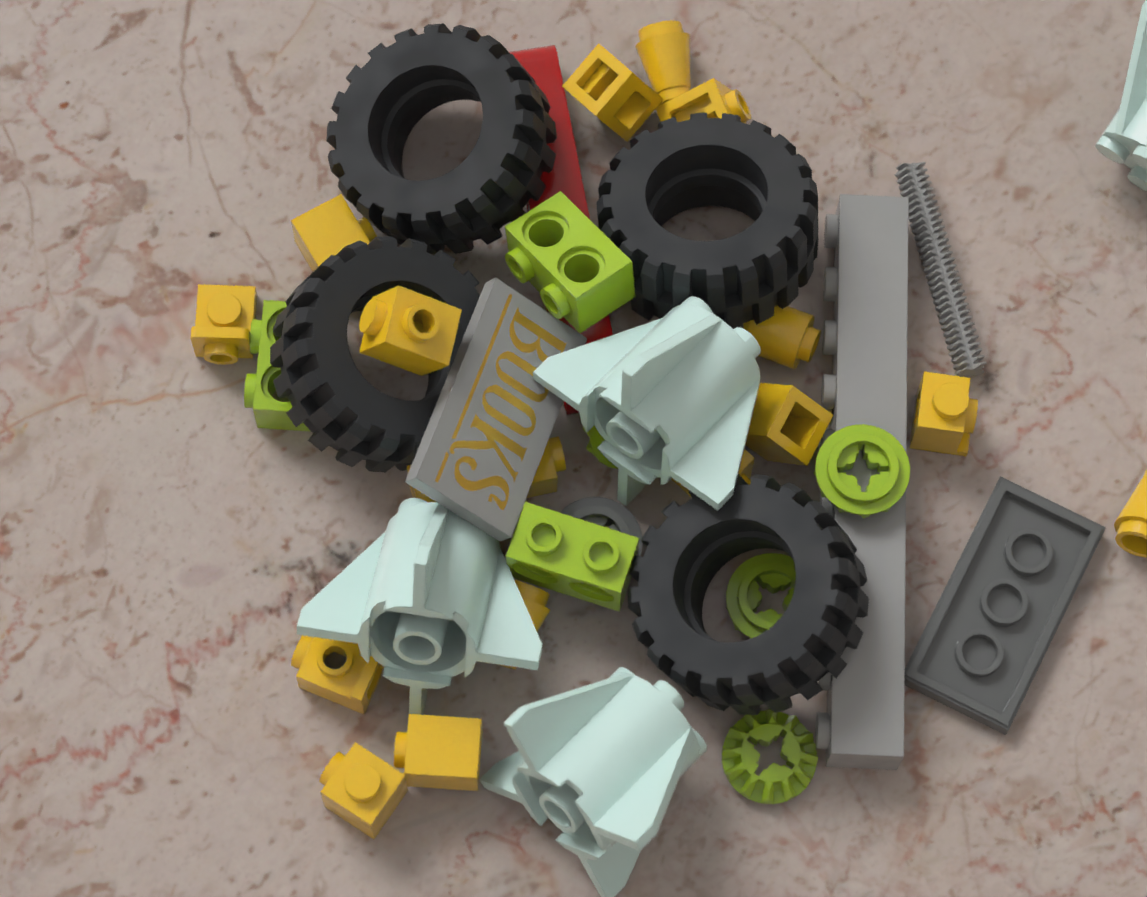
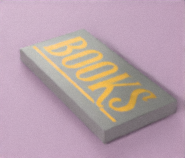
M498 278L486 282L405 482L498 541L511 538L563 403L561 398L533 379V371L548 357L585 345L587 338Z

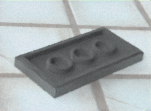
M1000 476L905 667L904 685L1006 735L1106 527Z

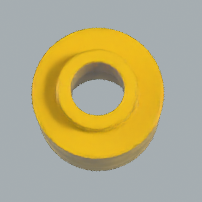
M778 305L775 306L774 316L757 325L754 320L743 323L744 329L751 333L760 345L761 352L758 356L792 369H796L800 360L811 361L821 336V330L813 327L814 315L790 306L784 309Z

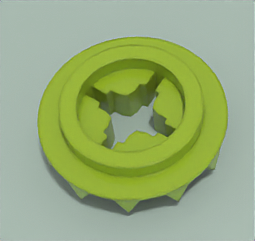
M857 424L841 428L825 440L816 458L814 475L820 487L821 497L827 498L834 504L839 513L849 512L858 514L865 519L871 514L882 511L888 512L904 495L910 478V463L901 443L889 432L876 426ZM859 450H862V456L866 460L867 468L880 472L879 475L870 476L865 492H861V486L858 485L856 476L846 475V472H844V470L853 469Z
M778 553L760 554L743 562L732 574L726 590V609L733 621L735 630L741 631L751 639L770 629L782 617V613L778 614L772 608L765 612L760 611L758 614H755L763 598L759 591L760 586L763 589L766 588L772 594L780 590L785 591L791 587L782 603L783 610L786 611L791 602L796 582L795 563L790 556Z
M771 709L760 711L758 715H745L730 727L722 747V766L730 784L742 796L762 804L783 803L802 793L810 784L818 761L813 733L806 729L796 715H788L783 712L774 713ZM779 736L783 737L780 756L786 761L787 766L772 763L767 769H763L759 776L756 775L760 753L754 749V746L759 743L762 746L768 747L773 740L777 741Z

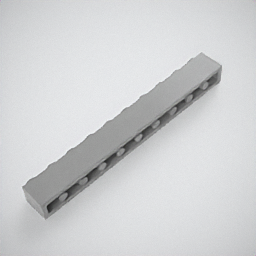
M840 194L836 213L826 214L824 248H834V267H825L823 300L833 301V321L824 320L822 354L832 355V375L823 374L821 406L824 409H832L831 414H833V417L831 419V429H826L821 438L820 448L825 440L837 430L851 425L866 424L889 432L901 443L906 451L909 197ZM859 450L853 469L844 470L846 475L856 476L858 485L861 486V492H865L870 476L879 475L880 473L877 470L867 468L866 460L862 456V450ZM820 491L819 503L849 536L857 548L855 555L864 564L868 581L864 586H860V588L869 597L868 616L864 618L856 617L855 624L864 632L857 649L846 647L841 655V658L848 665L837 678L828 672L818 681L822 690L827 691V713L817 712L815 746L817 749H826V767L897 770L904 758L906 491L888 512L882 511L871 514L865 519L858 514L849 512L839 513L834 504L827 498L821 497Z

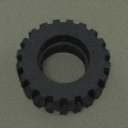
M444 23L428 24L424 26V34L420 35L412 28L394 36L396 40L394 44L385 47L380 43L369 51L368 54L371 59L362 68L355 65L346 77L350 82L346 92L342 93L339 91L331 108L338 115L337 121H329L327 125L326 141L335 149L331 150L328 154L330 169L339 178L338 188L344 197L382 233L397 239L398 244L402 245L408 238L427 244L426 252L429 254H436L439 250L444 251L445 245L455 254L472 251L474 249L473 241L482 239L488 245L501 238L500 228L524 215L526 212L523 208L530 198L539 201L546 185L540 178L543 172L550 173L553 170L556 156L554 151L547 145L554 143L557 138L555 122L548 115L551 106L533 77L513 54H510L499 41L490 35L481 36L476 29L463 25L455 26L451 32ZM456 100L481 102L483 111L481 132L467 158L455 169L440 177L420 181L404 179L402 169L403 151L407 138L418 121L434 108Z
M707 112L690 114V120L677 122L674 117L660 122L658 130L650 133L646 129L631 139L630 150L625 147L619 150L609 163L610 170L602 175L598 187L599 200L596 202L598 228L632 261L635 297L630 300L631 309L647 320H650L653 316L659 319L663 318L673 307L681 305L688 297L694 296L703 300L710 307L713 314L722 319L731 328L739 327L744 329L743 323L754 320L757 325L773 317L775 306L778 305L782 309L787 307L799 296L798 287L802 288L806 285L814 271V260L818 256L817 183L812 180V169L807 160L799 153L796 154V146L781 134H778L775 138L772 137L771 128L753 120L749 125L742 123L740 116L723 113L722 118H707ZM702 206L731 208L744 213L755 221L747 229L734 236L714 241L685 239L670 233L662 227L665 222L675 215L688 209Z
M390 236L375 237L368 245L365 242L357 241L345 246L336 256L331 255L292 292L285 301L287 307L278 315L273 329L275 336L279 337V339L270 347V364L273 367H281V374L273 382L278 397L284 398L288 396L293 406L286 414L295 427L302 423L307 426L313 433L308 441L321 452L328 446L338 451L335 457L336 461L351 467L361 460H366L365 468L368 471L386 473L394 466L400 471L407 470V465H412L480 297L475 289L480 282L469 270L461 274L453 267L456 261L455 258L442 250H439L435 255L427 253V244L408 238L400 247H397V239ZM398 285L462 309L449 366L429 373L426 394L422 400H402L391 397L376 389L359 372L349 351L347 327L350 314L363 311L372 297Z
M738 474L733 495L719 510H716L690 490L691 499L681 506L673 500L661 511L667 517L661 526L656 529L650 525L640 540L647 546L646 552L643 557L634 556L629 572L638 581V587H630L627 591L628 608L638 616L633 621L632 627L638 641L648 648L647 656L657 668L692 697L697 696L706 705L721 711H725L731 706L740 715H758L763 704L774 713L792 708V696L800 693L809 700L823 691L818 681L828 672L837 678L848 665L841 658L845 648L857 649L864 632L855 624L856 617L864 618L868 616L869 597L860 588V586H864L868 581L864 564L855 555L857 548L846 532L817 500L813 501L803 489L790 482L781 486L772 476L755 474L751 478V484L748 485ZM755 549H778L790 555L796 569L794 593L786 611L770 629L749 640L732 643L715 641L705 632L702 618L705 593L715 574L727 562L742 553Z

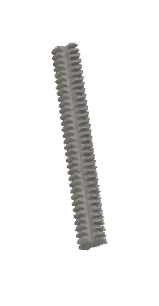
M902 163L896 167L899 171L895 174V177L898 178L899 189L903 191L900 193L901 196L909 197L908 216L910 217L908 220L912 223L910 227L914 229L912 233L916 235L914 240L917 241L916 246L920 248L918 253L921 254L922 265L926 267L923 269L927 273L925 277L930 280L927 283L931 286L929 288L933 293L931 297L935 299L933 301L937 306L935 310L940 312L937 314V317L941 319L939 323L943 325L941 330L945 332L943 336L947 338L945 343L949 345L947 349L951 351L949 356L953 358L951 362L955 364L953 366V369L957 371L955 375L960 377L979 376L985 372L982 371V368L987 363L986 361L980 362L985 357L984 355L978 356L983 350L982 348L976 349L981 344L980 342H975L978 335L972 336L977 331L972 329L975 323H968L973 317L968 316L971 310L966 309V306L969 304L964 303L967 297H961L965 291L960 290L963 284L958 282L961 277L956 276L959 273L958 270L954 269L957 264L952 263L955 260L954 257L951 258L950 256L953 254V251L948 250L951 245L946 243L949 241V238H945L947 232H943L945 225L941 226L943 219H939L941 213H937L939 206H935L937 200H933V197L936 195L931 194V191L934 189L929 187L932 182L927 181L930 176L925 174L928 171L927 168L923 167L926 163Z

